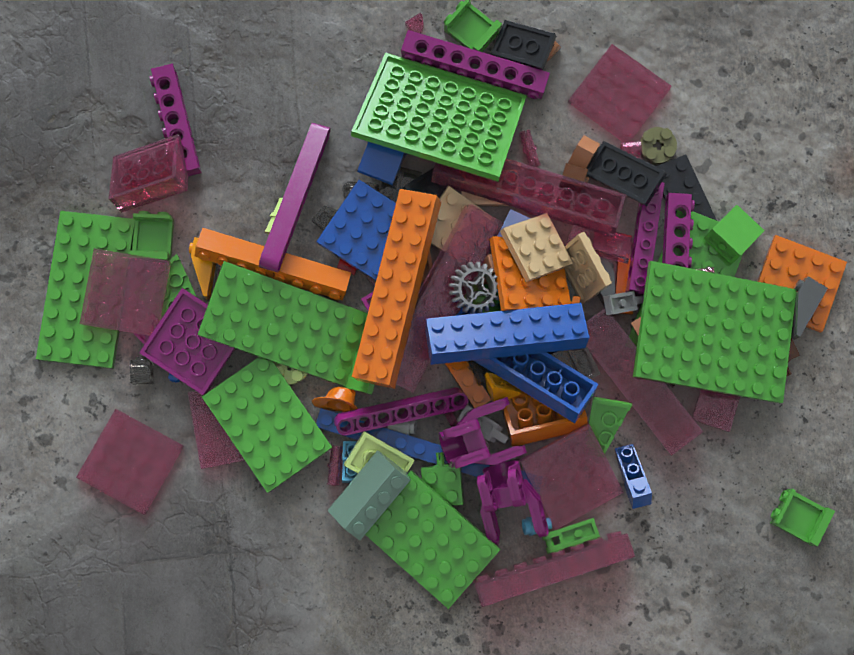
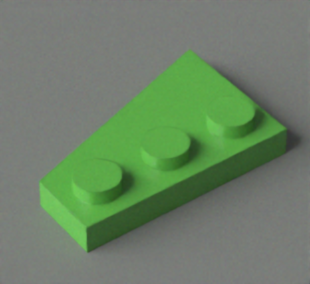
M593 397L584 447L585 455L604 457L632 403Z

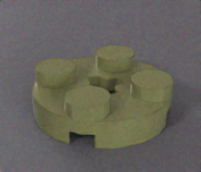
M650 128L644 132L639 142L640 155L653 165H661L668 162L677 150L676 138L668 128ZM656 142L662 144L660 150H657V147H653Z

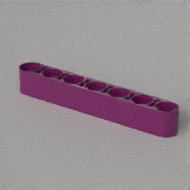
M454 387L342 412L335 416L334 424L341 435H351L461 410L467 406L468 398L460 388ZM461 395V399L454 402V398ZM443 400L439 406H435L436 401ZM419 404H424L422 409L416 410ZM405 408L404 413L397 414L399 409ZM380 413H387L384 418H378ZM368 417L365 422H359L360 418ZM341 422H349L347 426L340 427Z

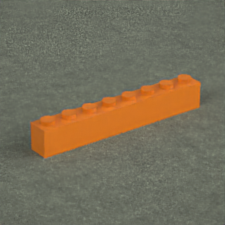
M202 228L195 248V257L204 261L218 263L220 266L226 261L291 286L311 291L314 294H321L333 300L343 301L351 272L286 253L278 273L260 268L259 261L264 246Z

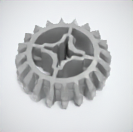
M468 262L467 266L465 264L461 265V270H455L457 276H451V279L455 281V283L449 284V287H454V291L449 292L450 295L455 294L452 302L459 301L456 307L461 308L463 306V312L465 313L468 310L470 314H475V312L482 313L483 310L488 312L489 306H495L493 300H499V297L495 295L498 293V289H496L498 283L495 282L497 276L495 274L491 275L494 269L489 268L487 270V264L481 266L480 262H476L475 265L472 262ZM469 273H478L477 277H474L472 281L464 280ZM484 278L488 283V289L484 287ZM470 285H477L476 287H478L479 291L473 292L474 289ZM461 286L466 289L467 299H465L462 294ZM478 295L486 296L482 302L472 304Z

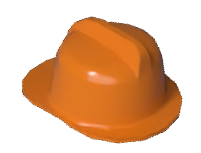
M335 387L329 390L326 397H317L312 400L314 406L325 410L347 412L358 409L354 405L356 392L345 387Z

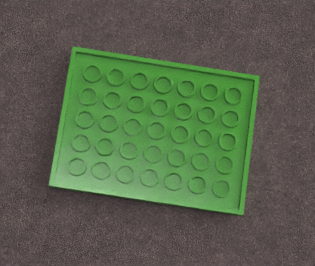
M385 53L353 126L351 136L499 181L527 96Z
M655 261L648 262L633 377L779 404L783 403L797 290Z

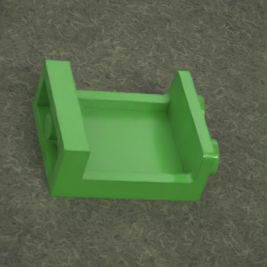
M471 0L461 1L457 5L456 11L452 15L449 14L444 20V31L463 47L483 52L490 45L502 28V23L498 20L495 22L490 20L471 4Z
M736 205L704 239L732 265L765 230Z
M139 211V213H133V218L135 219L132 250H129V258L133 262L167 263L172 255L173 217L167 212L150 214L148 211Z
M792 488L784 490L779 497L781 502L778 508H775L771 513L770 518L772 520L770 524L811 546H818L835 511L828 507L820 506L796 493V490Z

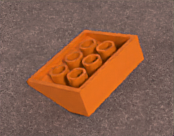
M521 391L520 395L508 399L510 404L502 409L512 447L587 429L585 409L576 423H573Z

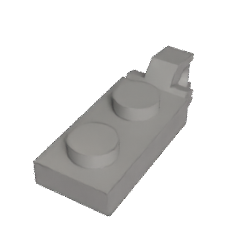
M631 291L603 296L606 315L638 310L637 304L643 303L644 295L635 297V292Z
M467 405L456 421L459 422L473 408ZM486 416L478 418L484 439L493 443L497 439L506 444L509 437L501 432L503 428L498 423Z

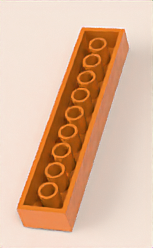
M404 189L399 190L352 377L357 381L395 389L442 203L437 195Z

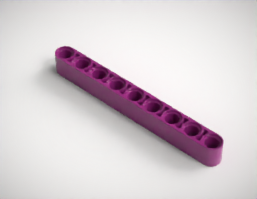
M311 123L262 251L259 261L260 268L277 273L280 271L331 131L330 127Z

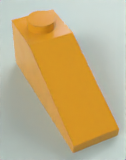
M194 237L193 243H190L189 254H191L202 294L206 299L210 300L216 263L204 261L194 256L199 239Z

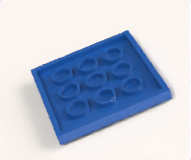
M358 180L316 241L317 244L376 281L396 203L366 183Z

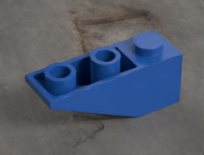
M630 444L615 448L622 479L632 509L650 505L652 502V491L634 445Z

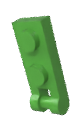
M594 518L551 531L548 536L542 537V539L546 542V551L549 554L598 538L600 535ZM558 536L560 543L554 545L552 538Z

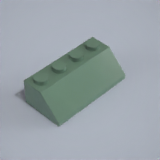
M377 450L331 505L328 512L346 531L358 540H361L409 483L410 477L405 470Z

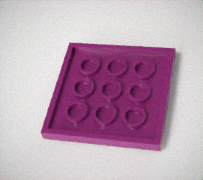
M182 288L139 353L201 395H205L235 348L197 335L208 304Z

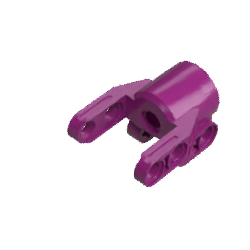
M508 397L471 409L456 426L438 433L442 451L450 468L455 467L457 469L472 463L495 465L527 453L525 445L513 446L490 455L481 432L478 418L504 409L510 404Z
M504 461L484 468L483 475L477 476V485L482 501L480 513L486 536L493 543L499 545L500 529L495 511L499 508L510 506H525L526 503L529 506L535 532L539 537L548 536V524L541 497L526 479L523 480L519 461Z

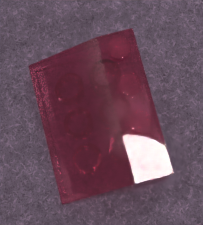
M179 134L113 156L109 200L121 213L186 192L188 189V173Z

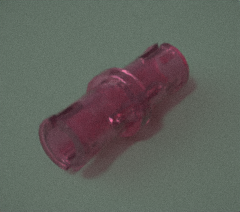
M524 130L520 132L519 136L523 144L522 151L523 154H526L529 169H533V166L535 168L541 166L536 152L537 146L534 145L531 131L526 130L525 133Z
M332 446L330 461L327 463L329 468L327 485L339 486L340 470L343 468V464H341L343 447Z

